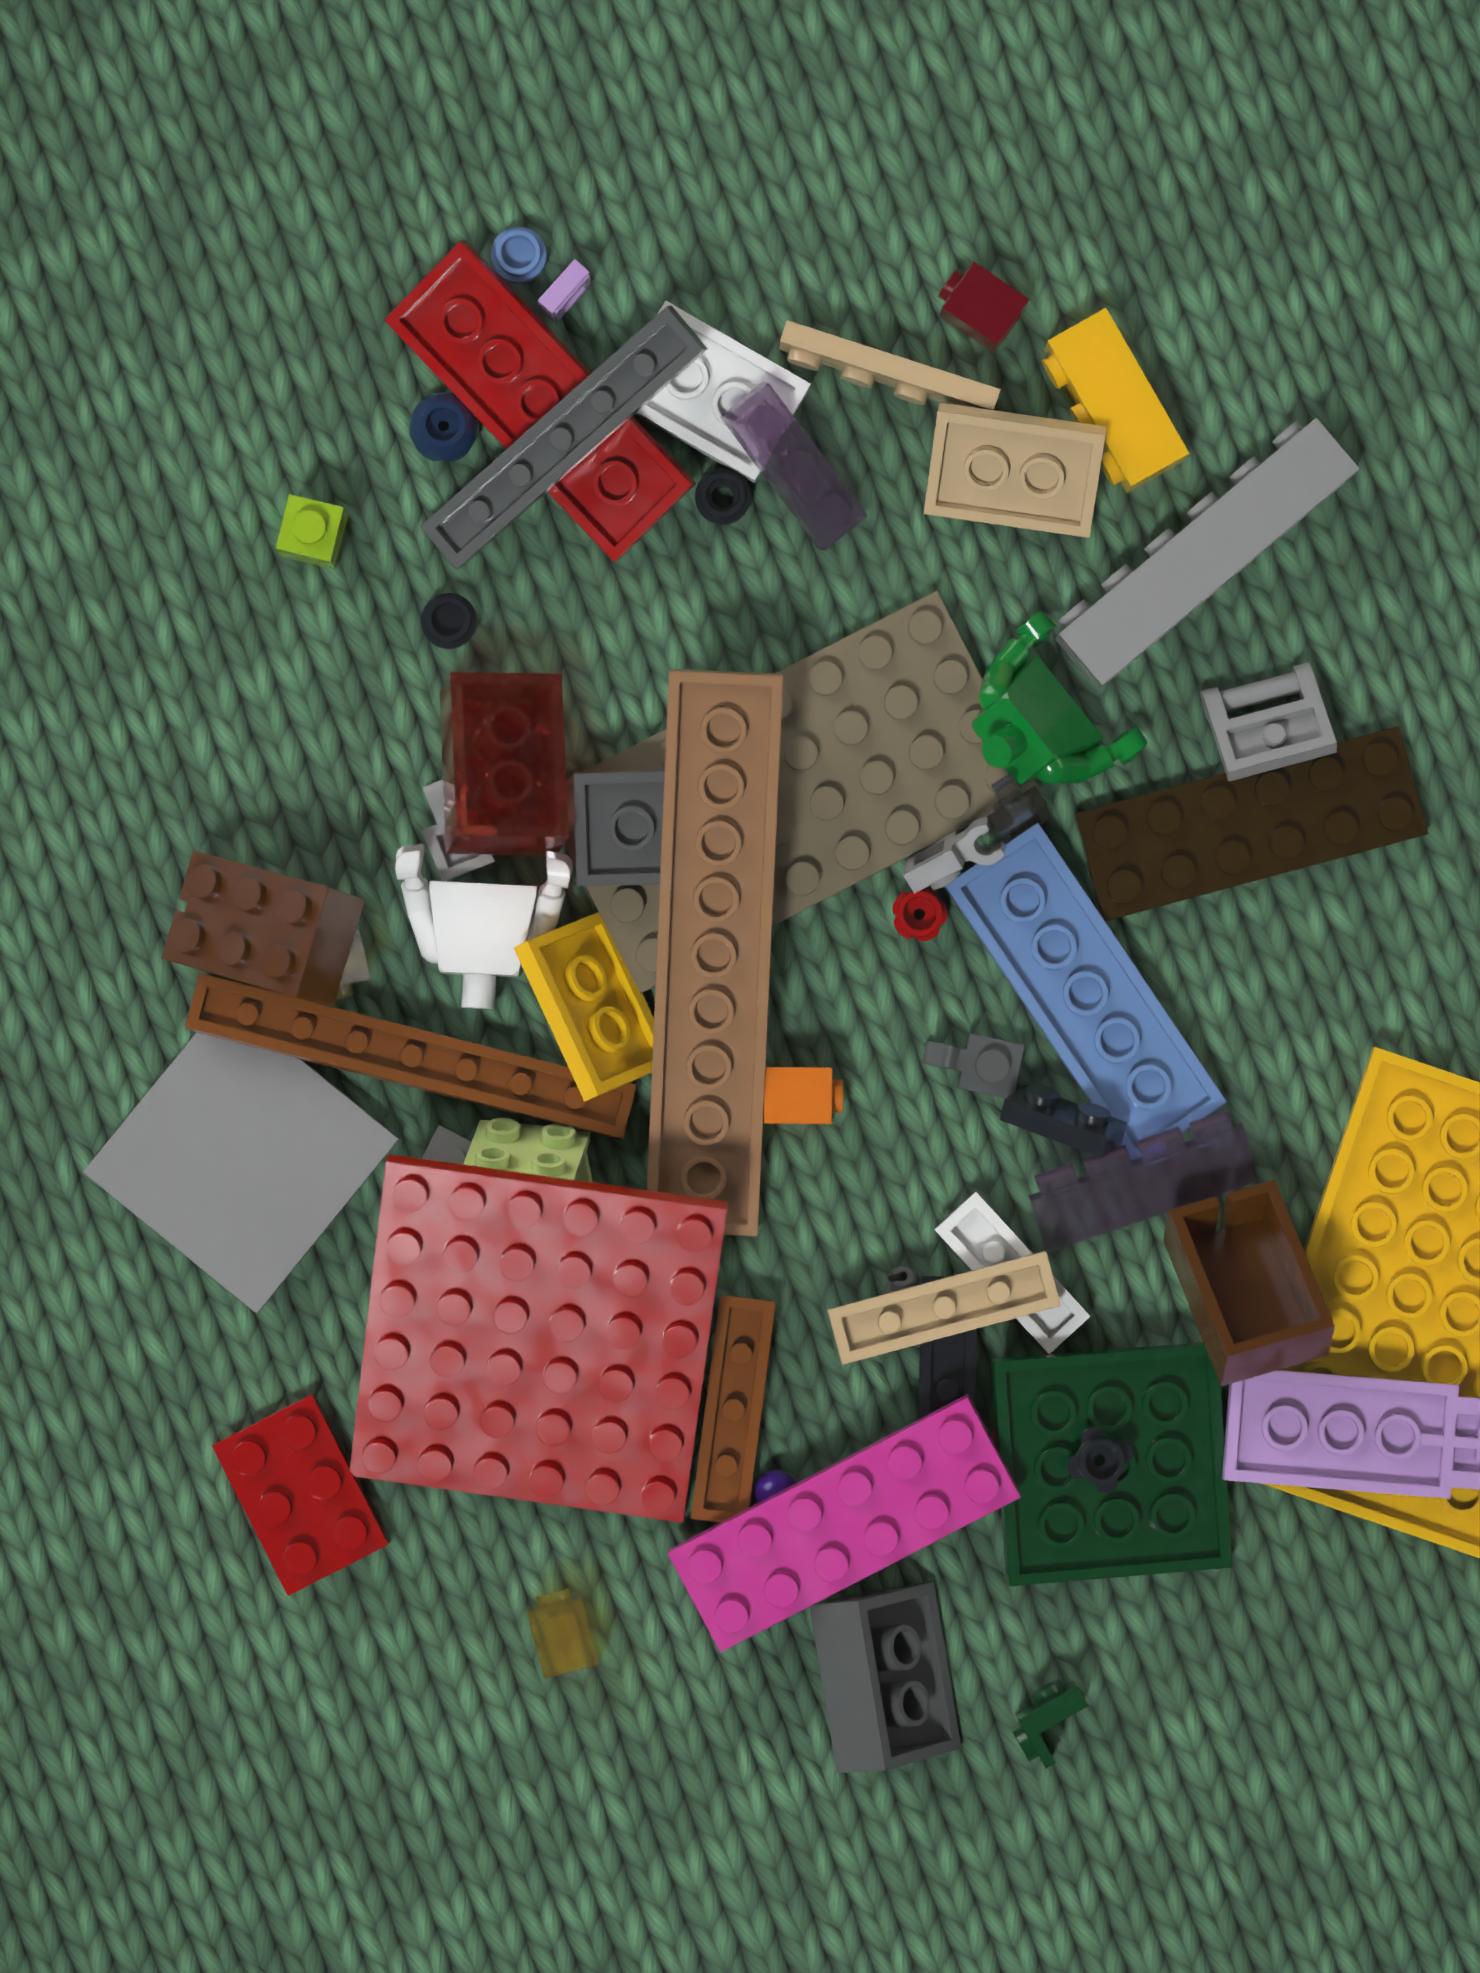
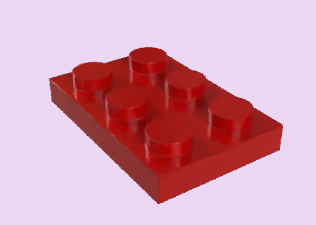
M314 1393L211 1445L287 1596L389 1545V1541L357 1478L349 1472L350 1464Z

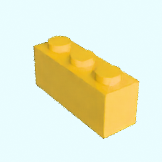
M1107 308L1102 309L1047 341L1044 350L1048 357L1042 360V364L1053 385L1057 389L1065 386L1076 404L1069 408L1074 422L1107 426L1101 469L1112 486L1121 483L1125 492L1129 493L1186 460L1190 454Z

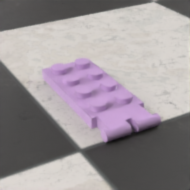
M1276 1370L1229 1384L1222 1479L1447 1499L1451 1497V1487L1480 1490V1398L1458 1396L1459 1385L1287 1370Z

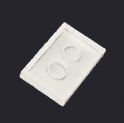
M665 300L658 313L666 306L672 305L708 349L635 415L755 483L809 391L811 384Z

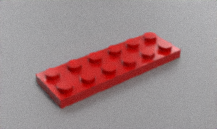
M466 240L459 241L384 319L506 449L591 374L587 367ZM632 416L555 484L548 493L615 563L620 561L697 483Z

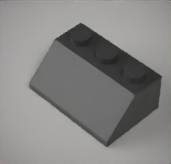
M934 1581L846 1595L815 1603L809 1607L837 1773L887 1771L961 1749Z

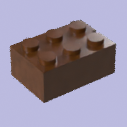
M193 850L179 899L187 901L185 912L175 910L161 959L333 1008L365 899L323 885Z
M1275 1180L1227 1193L1221 1222L1223 1230L1216 1231L1220 1209L1216 1196L1168 1210L1163 1241L1221 1386L1328 1356L1335 1324Z

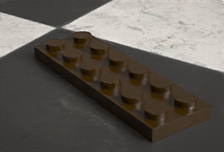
M1399 726L1338 742L1337 753L1230 782H1228L1226 773L1074 814L1099 911L1105 922L1428 834Z

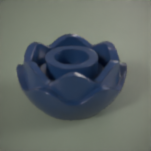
M435 393L427 396L417 404L409 420V434L421 455L432 461H457L465 457L479 435V420L453 393ZM441 422L449 424L447 431L439 430L438 426Z

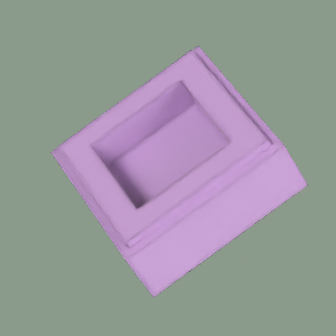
M574 259L537 300L540 311L553 322H558L591 286L590 272Z

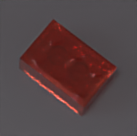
M450 672L440 690L446 854L546 855V851L558 853L569 838L562 674Z

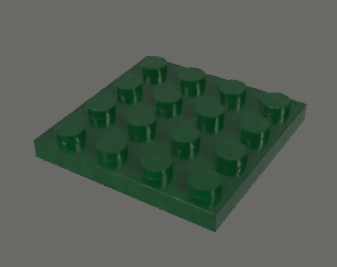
M1204 1342L991 1359L997 1450L1021 1493L1019 1499L1001 1507L1005 1572L1008 1586L1232 1568L1227 1480L1222 1479L1225 1445L1221 1385ZM1088 1427H1098L1103 1431L1105 1437L1115 1442L1120 1440L1126 1441L1132 1448V1459L1130 1462L1125 1463L1124 1470L1118 1478V1486L1112 1492L1102 1493L1097 1490L1094 1483L1085 1478L1074 1479L1067 1472L1066 1462L1068 1458L1076 1455L1082 1443L1081 1433ZM1099 1454L1094 1458L1095 1464L1101 1465L1104 1463L1105 1458L1103 1455Z

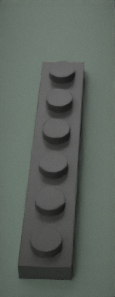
M666 306L420 527L455 569L462 568L708 348L673 306Z

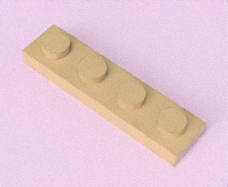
M788 320L780 339L779 350L789 353L787 361L794 365L814 371L819 370L820 364L842 370L840 378L849 383L872 388L873 382L876 381L895 387L894 396L918 405H925L927 398L941 403L994 410L1001 390Z
M1042 1251L830 1308L827 1311L841 1363L844 1365L1059 1307L1061 1304L1047 1252Z

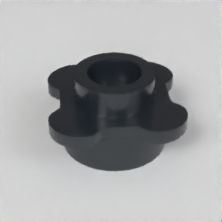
M1088 1427L1081 1433L1082 1443L1076 1455L1068 1458L1066 1462L1067 1472L1074 1479L1085 1478L1089 1480L1102 1493L1112 1492L1118 1486V1478L1124 1470L1125 1463L1130 1462L1132 1459V1448L1126 1441L1120 1440L1115 1442L1105 1437L1103 1431L1098 1427ZM1099 1454L1105 1458L1104 1463L1101 1465H1097L1094 1462V1458Z

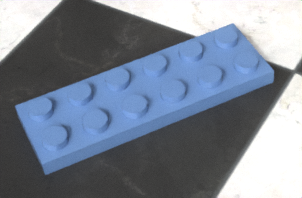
M1039 823L1007 843L1005 845V854L997 863L992 865L976 864L944 887L1089 1102L1108 1109L1111 1113L1110 1116L1127 1122L1123 1141L1119 1146L1131 1164L1135 1165L1227 1101Z

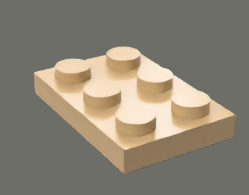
M939 402L923 514L1090 538L1107 426Z

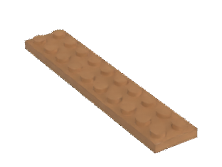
M669 669L647 1190L727 1201L723 1235L758 1236L783 674Z

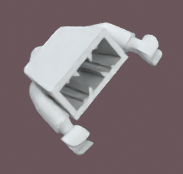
M424 844L399 848L396 852V875L398 880L404 879L401 889L408 918L421 956L430 963L438 964L439 972L442 974L463 975L462 1008L495 1009L496 976L520 977L522 972V965L514 947L529 939L555 930L566 895L563 888L568 889L573 871V860L568 855L546 851L547 881L539 889L537 886L430 881L428 884L427 879L423 878L421 874Z

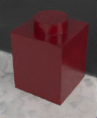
M976 262L972 263L965 274L956 269L938 295L939 298L945 301L940 317L993 354L996 353L1024 313L1029 302L1028 298Z

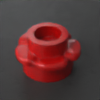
M928 887L916 893L913 891L909 893L902 892L895 899L892 911L896 915L893 923L894 927L906 939L914 937L920 942L929 941L939 934L940 925H943L947 920V908L944 901L938 900L935 891ZM916 909L924 911L925 916L923 919L918 920L914 917Z

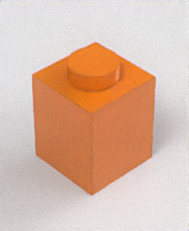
M765 1067L764 1124H832V1113H843V1079H832V1068Z

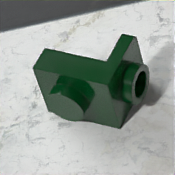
M1057 1679L1044 1685L1031 1694L1034 1701L1033 1704L1015 1713L1022 1727L1013 1731V1734L1029 1762L1040 1757L1045 1768L1055 1764L1040 1733L1088 1706L1074 1680L1063 1685L1061 1680Z

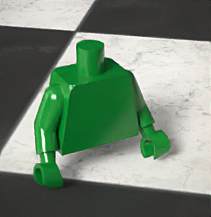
M1038 611L1029 620L1024 621L1017 627L1015 631L1020 636L1016 640L1010 639L987 667L978 695L979 705L982 709L971 724L975 733L983 741L982 755L986 762L996 768H1004L1016 783L1025 785L1040 780L1046 784H1080L1114 766L1113 762L1118 759L1123 765L1130 763L1137 753L1147 746V741L1138 726L1135 725L1129 733L1123 732L1111 744L1093 747L1103 739V736L1038 655L1026 663L1031 649L1049 637L1047 631L1057 627L1042 611Z

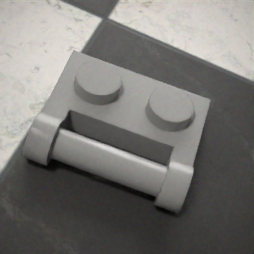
M1309 662L1292 666V672L1227 690L1219 691L1216 686L1200 691L1205 716L1210 724L1228 782L1337 753V741ZM1298 694L1301 698L1298 701L1228 719L1227 712Z

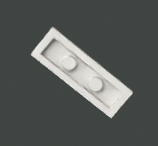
M974 1192L934 1229L971 1270L1033 1254L977 1192ZM1054 1276L1061 1306L1016 1318L1048 1354L1054 1351L1090 1317Z

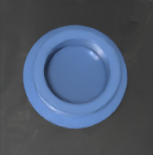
M525 227L506 229L493 242L491 261L495 271L506 281L518 284L529 282L543 271L546 264L547 252L545 244L541 237L531 229Z

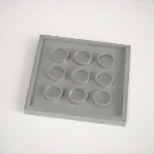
M195 1033L85 1168L83 1173L257 1314L400 1139L302 1059Z

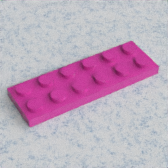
M967 1394L670 1548L667 1554L721 1653L1019 1499L1021 1493Z

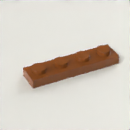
M720 1294L691 1519L720 1523L749 1508L776 1301Z

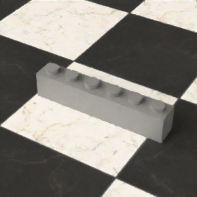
M1317 418L1305 427L1298 420L1292 423L1272 441L1278 449L1263 463L1256 456H1253L1229 477L1235 486L1220 499L1213 492L1205 496L1186 513L1192 522L1181 532L1175 535L1170 528L1166 529L1144 548L1150 558L1134 571L1126 563L1101 585L1107 592L1106 595L1091 607L1085 600H1082L1059 620L1064 630L1058 634L1055 640L1098 691L1358 472L1360 468Z

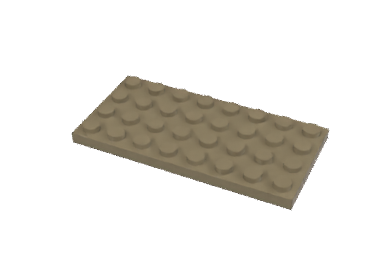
M937 591L777 672V674H783L772 927L941 840L955 830L959 832L968 827L973 821L988 817L1039 790L1035 781L1020 785L1011 778L1004 768L991 766L982 755L983 741L975 733L971 724L982 709L979 705L978 695L983 679ZM666 729L583 772L665 770ZM571 777L540 793L539 796L576 867L574 779ZM660 884L586 886L640 994L656 986Z

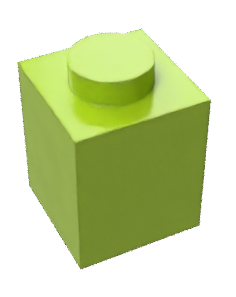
M289 494L276 550L281 557L336 570L349 515L344 507Z

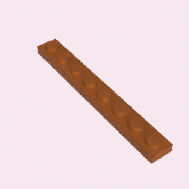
M199 973L185 1025V1030L552 1124L558 1123L572 1126L576 1130L622 1141L636 1089V1084L627 1083L584 1102L569 1067L335 1007H326L292 996Z

